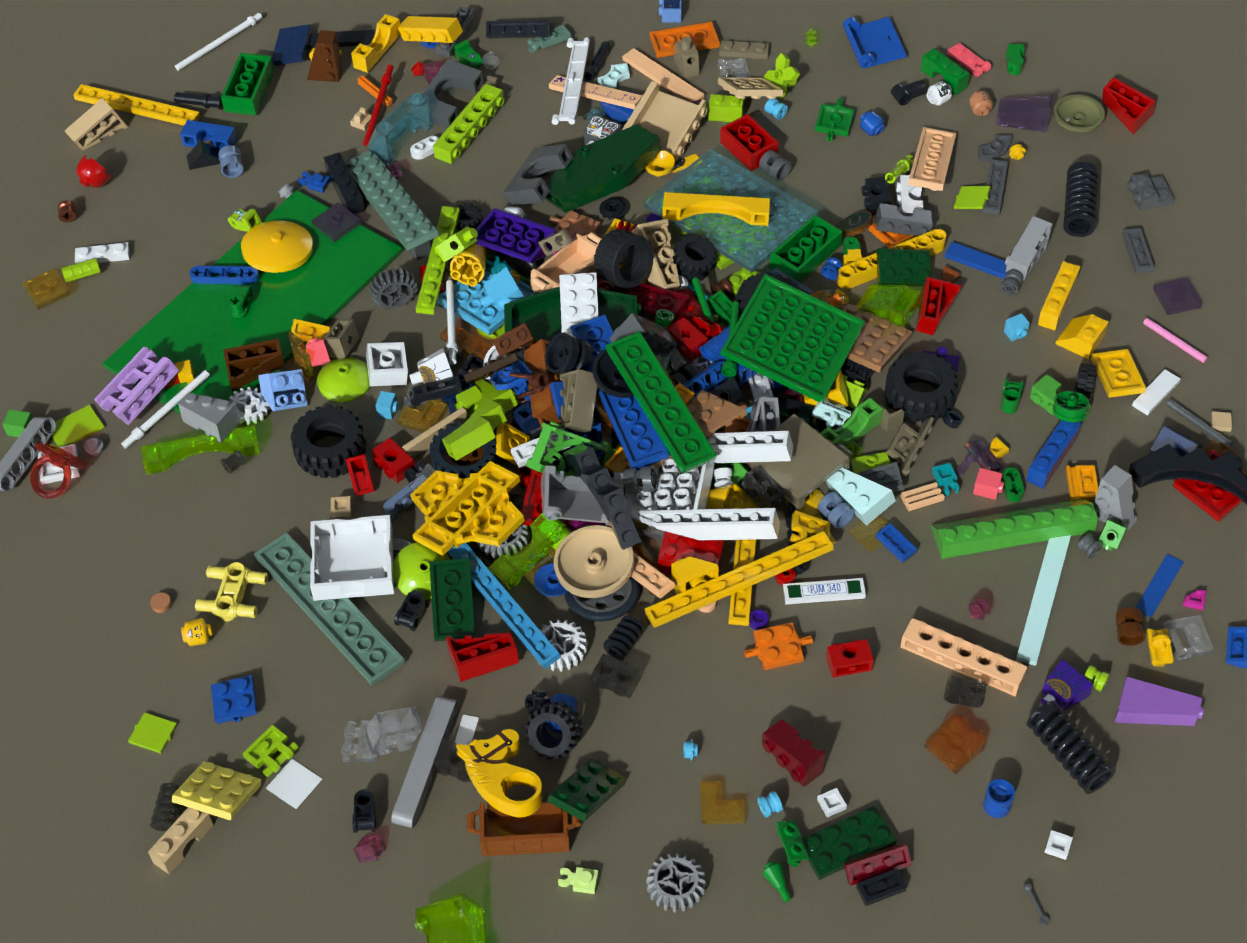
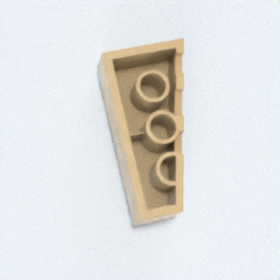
M668 219L638 224L632 233L646 238L653 248V266L647 276L650 285L675 291L680 286L677 266L673 261L674 250L671 249L670 245L671 234L667 228L669 225Z

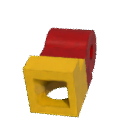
M190 360L173 363L179 371L164 387L170 388L175 384L184 382L189 384L195 379Z

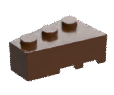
M320 30L307 80L339 82L343 67L336 31Z
M279 339L223 349L232 392L259 379L258 375L269 374L284 366Z

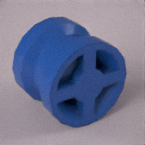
M830 257L822 267L821 274L826 279L835 280L838 277L840 267L843 265L840 260Z

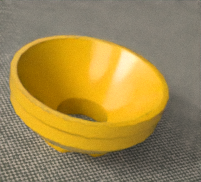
M661 150L645 167V170L657 177L667 175L674 169V156L668 151ZM662 167L664 170L656 171L655 168Z

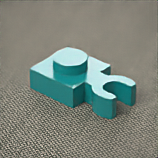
M496 255L494 256V262L486 260V266L490 269L491 275L499 273L505 267L509 271L513 270L505 261L500 263L499 257Z
M951 463L932 467L931 472L938 487L944 485V494L949 496V489H954L955 493L958 494L957 476Z

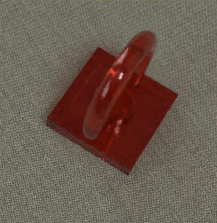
M37 441L34 448L46 455L40 457L32 467L30 474L31 486L34 492L42 498H57L67 490L70 484L71 467L85 470L88 463L60 447ZM47 462L62 468L64 472L61 485L53 491L43 490L38 482L39 471Z

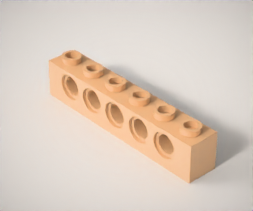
M912 618L902 636L901 648L1015 697L1026 675L1027 666L1021 662L1010 660L1000 653L989 651L981 645L970 643L962 637L951 635L943 629L930 626L921 620Z

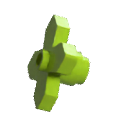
M780 53L776 59L775 70H768L763 77L783 89V96H776L779 99H783L787 93V87L794 86L800 76L799 71L795 67H789L790 59L783 53Z

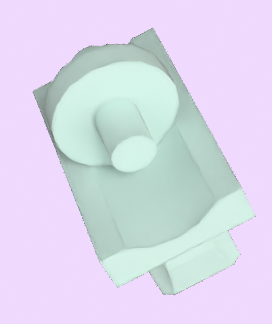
M825 398L824 402H817L816 407L812 411V416L826 421V426L832 428L834 425L841 427L846 419L851 416V411L846 410L845 405L841 403L833 405L829 403L828 398Z

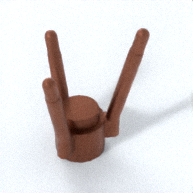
M531 370L532 375L510 373V377L529 379V385L534 388L518 395L515 399L518 400L534 393H541L542 388H546L549 383L547 373H540Z

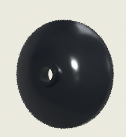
M606 349L602 350L596 356L592 366L594 381L602 391L618 398L633 397L632 391Z

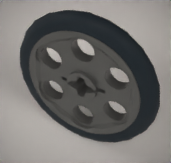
M630 576L620 589L604 597L581 601L579 600L580 596H576L569 591L564 595L568 606L576 614L591 621L603 622L620 618L628 613L639 598L640 587L639 582ZM617 595H622L625 597L621 601H617L614 599V597ZM600 603L607 605L604 609H598L596 606Z

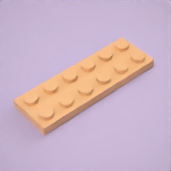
M923 127L909 176V185L930 188L934 191H943L956 133Z

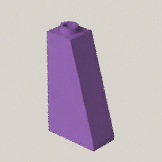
M1126 677L1115 722L1194 726L1197 718H1202L1204 707L1201 706V697Z

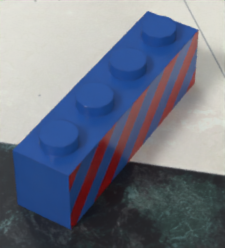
M1060 421L1030 465L1026 481L1042 489L1045 488L1077 440L1081 423Z

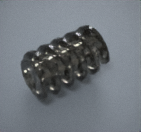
M174 783L161 784L160 792L157 796L158 799L155 803L156 807L153 810L154 815H152L149 825L152 829L166 832L179 818L177 815H181L182 810L180 808L183 805L172 802V795L180 786Z

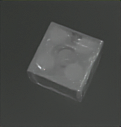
M413 706L376 713L364 734L371 755L378 753L385 755L394 750L405 751L410 749L423 728L416 707Z

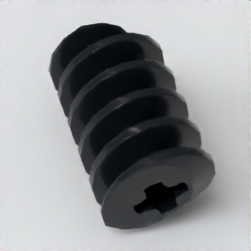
M624 616L621 622L617 624V628L612 631V634L603 643L607 654L617 661H623V655L626 656L628 654L627 649L631 650L632 644H635L637 638L641 636V632L645 631L644 624L633 616Z

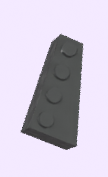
M633 313L630 314L621 326L614 330V334L609 338L611 342H614L640 331L654 355L660 354L661 357H667L678 345L667 328Z

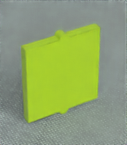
M961 186L959 194L956 196L954 209H983L986 200L989 199L988 195L991 187Z
M144 712L138 724L134 726L135 729L128 742L161 754L168 741H171V736L177 727V723Z

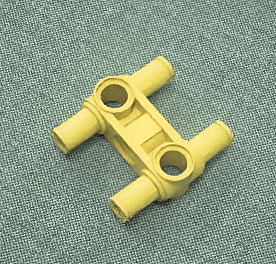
M234 562L226 567L209 565L206 571L207 578L222 579V583L215 600L197 598L195 603L196 611L212 613L215 616H219L223 621H231L234 618H238V616L256 618L257 606L244 605L241 602L247 584L266 585L268 581L267 573L251 571V569L244 567L239 562Z

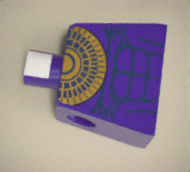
M1062 660L1044 683L1042 693L1045 696L1041 699V703L1044 705L1047 702L1056 701L1061 710H1067L1089 697L1093 684L1065 660Z

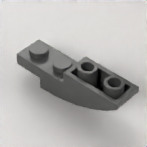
M459 6L452 18H458L463 32L453 43L439 42L435 47V54L451 57L453 52L455 53L454 45L464 41L474 15L473 9Z

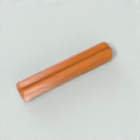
M365 76L358 77V84L377 99L380 88ZM385 94L383 104L389 107L393 104V99Z

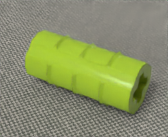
M96 258L61 268L66 283L101 273Z

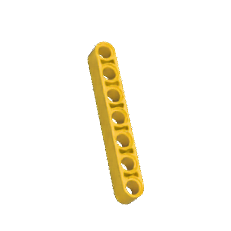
M935 229L887 249L930 251V256H933L944 250L946 233L941 229ZM876 253L840 267L838 287L847 290L877 278Z

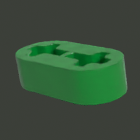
M1013 467L1004 469L1001 481L1004 482L1005 496L1011 502H1019L1024 495L1021 475Z

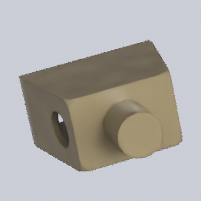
M685 36L682 40L675 42L673 60L684 79L699 75L698 51L692 39Z

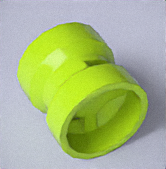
M1090 664L1084 677L1093 684L1095 690L1102 692L1110 673L1106 671L1101 672L1097 670V667Z

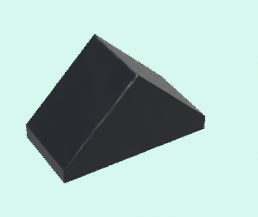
M199 141L187 155L189 170L220 164L218 155L220 149Z

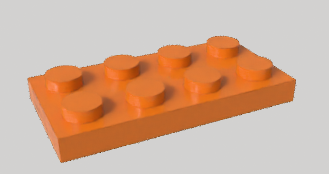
M712 22L649 32L657 58L674 55L675 42L682 40L685 36L692 39L697 51L720 48V42Z

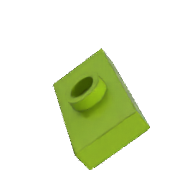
M885 452L855 457L849 461L852 472L858 475L862 471L891 464L888 454Z

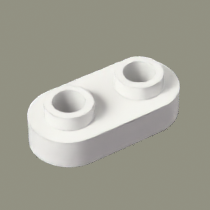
M429 136L413 144L410 148L412 158L420 160L434 154L433 145L439 137Z

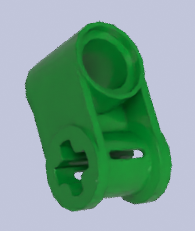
M233 285L231 287L228 305L231 307L233 318L239 319L246 316L253 297L251 286Z
M1005 378L1001 401V410L1004 413L1013 414L1017 411L1024 381L1015 382Z

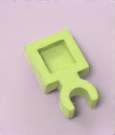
M576 867V873H573L568 868L560 869V874L566 875L568 878L565 880L558 879L559 886L568 887L573 885V891L595 894L598 870Z

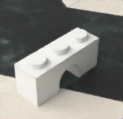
M900 175V182H896V193H899L896 202L897 205H900L897 210L904 216H911L914 208L923 209V200H920L922 187L909 185L910 175Z

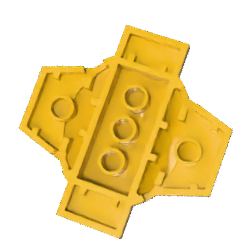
M491 461L478 473H471L470 477L465 479L459 478L458 474L436 470L410 494L412 501L426 516L425 523L413 534V539L442 556L453 546L459 548L463 543L471 541L500 546L525 521L522 513L511 501L509 502L508 495L520 482L519 475Z

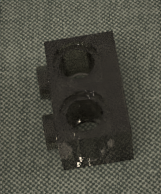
M603 653L592 672L593 684L601 689H608L618 696L631 698L641 679L640 668Z

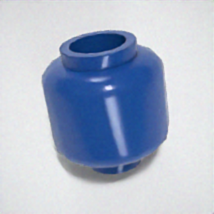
M875 111L865 112L860 117V128L869 136H878L885 128L884 119Z

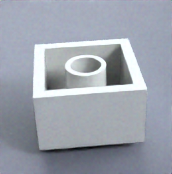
M404 342L367 343L366 360L369 385H407L408 368Z

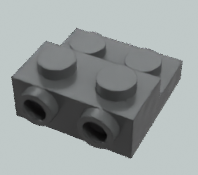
M1146 173L1130 177V181L1127 183L1128 190L1131 191L1134 202L1140 210L1174 204V198L1163 176L1149 178Z

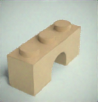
M188 807L148 851L153 864L170 875L184 859L183 850L186 844L193 838L200 841L213 827L209 814Z

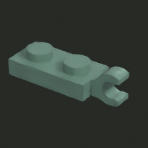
M560 25L550 29L549 37L529 39L527 43L530 47L527 48L530 53H533L540 46L544 49L571 38V33L564 25Z

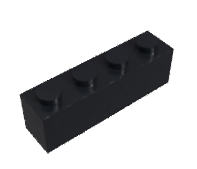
M340 152L323 157L326 172L348 217L364 212L362 195Z

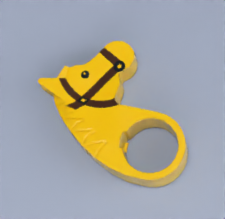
M506 729L487 740L474 739L469 745H456L457 755L465 761L466 770L473 785L483 799L493 808L513 817H527L534 814L540 808L543 797L542 784L538 775L528 769L508 764L509 758L516 756L520 751L519 734L516 731ZM517 785H526L536 791L531 798L524 801H514L505 796V790H509Z

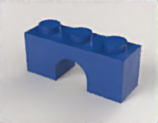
M187 120L180 132L183 146L195 147L199 141L212 140L213 146L221 149L229 145L234 146L237 141L235 127Z

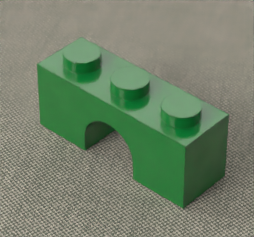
M935 48L922 55V72L931 78L941 74L944 82L951 86L954 95L967 89L969 72Z

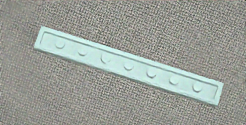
M1071 535L1050 538L1048 541L1016 661L1034 666L1037 664Z

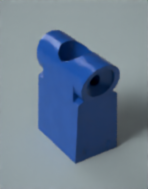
M730 325L723 329L719 335L700 346V353L705 359L711 362L726 361L727 358L720 355V352L729 337ZM736 363L737 373L733 377L740 387L756 375L757 372Z

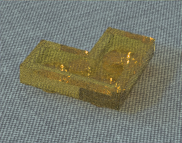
M429 400L422 412L405 406L397 418V424L423 433L440 422L448 406L446 403L437 400Z
M721 781L700 782L702 824L745 823L744 800H722Z

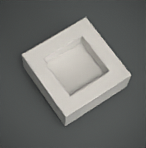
M837 788L817 796V801L826 817H830L847 808Z
M1051 830L1044 853L1066 860L1073 837Z

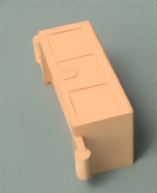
M592 232L584 236L577 233L571 243L561 248L560 251L539 268L531 270L530 290L538 294L560 287V275L596 273L594 255L596 247L602 238Z

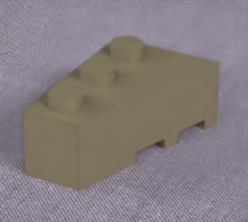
M580 369L561 374L560 380L563 381L564 390H560V396L564 397V405L561 406V428L579 433L591 431L594 424L593 413L596 407V391L598 390L593 374Z

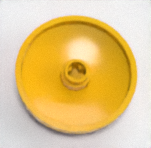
M269 221L251 228L242 239L241 249L243 258L252 267L265 272L279 273L294 270L306 263L312 255L313 242L309 232L298 224L288 221Z

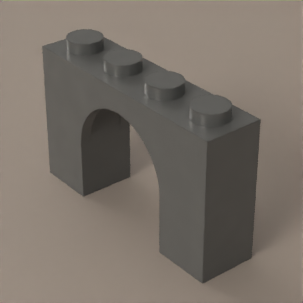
M447 59L437 75L433 77L428 88L424 90L423 95L416 101L414 108L417 117L448 128L459 115L457 107L438 100V97L443 91L454 87L476 94L484 83L482 71Z
M561 144L534 148L503 192L511 206L543 202L550 190L542 177H537L547 171L564 169L568 166L573 156L567 146Z

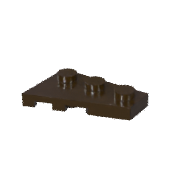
M509 352L502 355V359L498 361L490 360L486 362L485 366L480 369L475 367L468 370V374L464 375L467 383L472 384L494 375L493 371L502 370L520 360L523 362V360L516 353Z

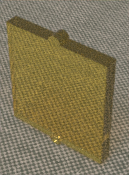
M877 516L867 526L861 521L851 528L849 533L858 540V544H862L871 553L883 545L875 536L878 531L888 524L887 521H883Z

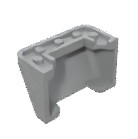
M545 466L541 476L542 512L548 520L567 519L599 522L610 526L594 495L580 477L565 476L564 471H560L558 474L556 466ZM614 472V477L611 478L614 486L621 487L624 494L623 473Z

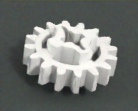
M250 387L247 388V391L240 388V393L234 391V396L229 397V401L237 403L241 419L240 424L246 421L247 425L250 424V421L257 424V419L263 421V415H268L269 405L261 392L258 393V388H255L254 391H251Z

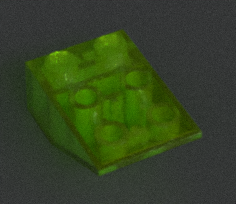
M869 285L856 307L861 311L871 312L874 316L881 319H887L893 324L906 327L919 307L921 291L906 285Z

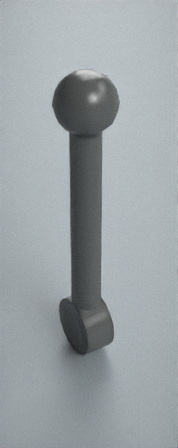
M1030 883L1024 884V890L1029 893L1041 918L1040 924L1047 926L1049 918L1044 916L1032 891V885Z

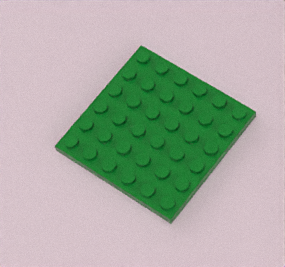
M765 274L724 344L720 355L815 401L824 402L865 321Z

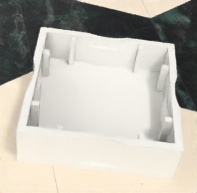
M390 515L361 517L352 520L311 521L310 545L312 560L310 563V588L314 601L394 594L393 528Z

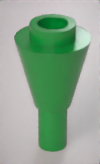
M775 861L768 863L763 867L765 870L762 872V875L778 890L784 903L790 901L792 897L786 888L781 863L776 864Z

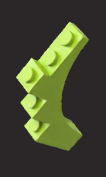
M483 379L475 382L477 388L482 393L481 402L476 411L464 424L442 439L449 456L459 460L496 438L493 431L496 427L507 421L504 414L518 405L515 399L517 395L511 388L497 390L490 382H486Z

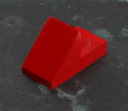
M365 454L346 459L355 496L374 492Z

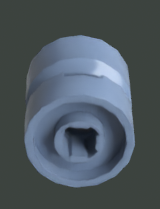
M229 145L221 148L218 155L222 174L228 178L240 176L243 172V164L238 147Z
M830 492L818 504V510L837 529L847 525L855 513L847 503H844L843 498L837 492Z

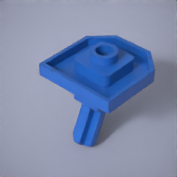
M520 360L497 371L490 379L492 385L497 390L511 388L512 391L519 395L529 391L526 383L529 379L510 377L509 374L532 375L533 373ZM530 395L524 397L528 402H531Z

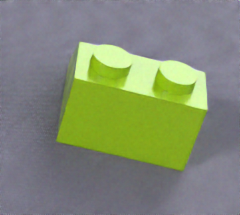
M710 94L708 120L721 122L735 121L743 116L745 99L736 98L735 96Z

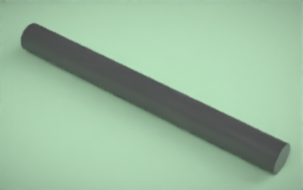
M1172 399L1168 401V407L1225 447H1231L1232 441Z

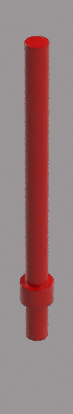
M387 65L386 72L382 76L380 91L363 141L364 146L370 145L387 87L392 80L391 75L394 68L392 65Z

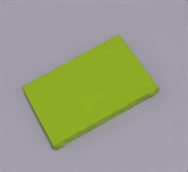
M88 405L56 421V429L51 437L56 445L60 447L74 444L105 427L91 406Z

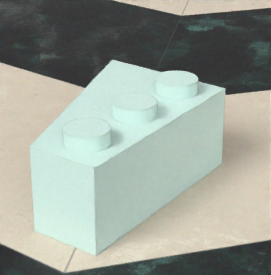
M844 468L839 469L826 480L829 489L832 492H837L843 498L844 503H847L854 510V514L866 526L896 501L891 489Z

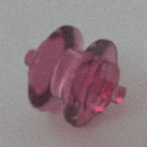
M977 597L974 601L975 603H970L968 606L971 613L970 616L983 620L985 614H990L991 612L988 604L989 601Z

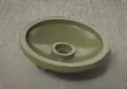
M1074 94L1065 96L1056 102L1053 116L1057 123L1067 130L1088 132L1098 128L1103 123L1105 111L1097 100L1089 96Z

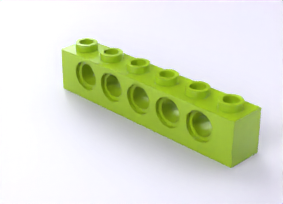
M485 84L433 145L434 157L450 164L458 159L473 138L477 137L478 132L495 115L499 107L503 106V90Z

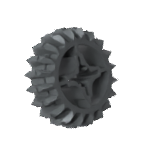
M400 267L397 270L392 268L388 271L386 269L384 273L379 272V276H374V280L370 281L369 291L371 299L381 309L407 305L408 301H413V297L417 296V280L412 272L407 271V269L402 270Z

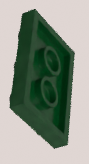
M883 248L876 250L878 285L923 287L926 278H931L930 251Z

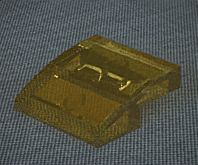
M290 331L288 336L295 365L298 370L302 369L303 377L308 382H311L315 377L310 356L305 352L303 341Z

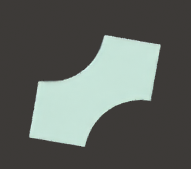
M628 64L611 65V70L606 75L598 77V85L616 89L621 81L630 78Z

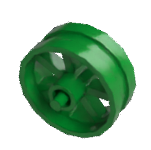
M1075 391L1060 392L1054 398L1053 414L1062 421L1080 422L1087 417L1089 400L1083 394Z

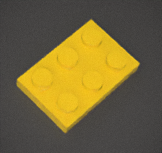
M1128 349L1092 354L1091 360L1096 365V371L1108 398L1145 393L1146 386Z

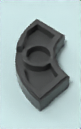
M995 135L991 143L979 146V162H988L991 159L996 160L1006 154L1011 146L1012 135Z

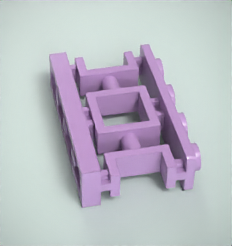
M144 346L94 400L107 412L115 405L116 408L112 412L129 425L179 370L167 357H162L158 363H155L158 357L153 351ZM139 379H142L132 390H129Z

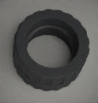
M624 229L612 230L604 235L595 250L594 267L599 277L625 289L639 286L647 278L653 266L654 254L651 243L646 238ZM628 248L627 260L619 270L620 259Z

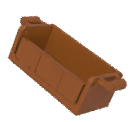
M541 339L537 343L531 344L530 348L524 351L525 365L530 370L547 373L549 379L548 386L542 388L541 393L530 395L533 418L538 419L540 425L544 421L548 423L552 421L561 425V420H558L550 384L563 381L560 380V375L552 373L547 369L545 353L550 341ZM528 382L529 391L533 390L534 388Z
M549 802L542 803L534 814L527 817H513L498 811L491 805L487 806L486 813L484 803H480L479 810L467 814V832L480 835L482 856L570 852L569 830L581 826V820L573 815L572 824H569L568 813ZM476 815H480V829H475Z

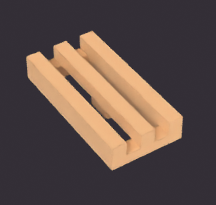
M937 482L902 492L900 496L908 512L944 501L945 498L944 494H941V489L938 488Z

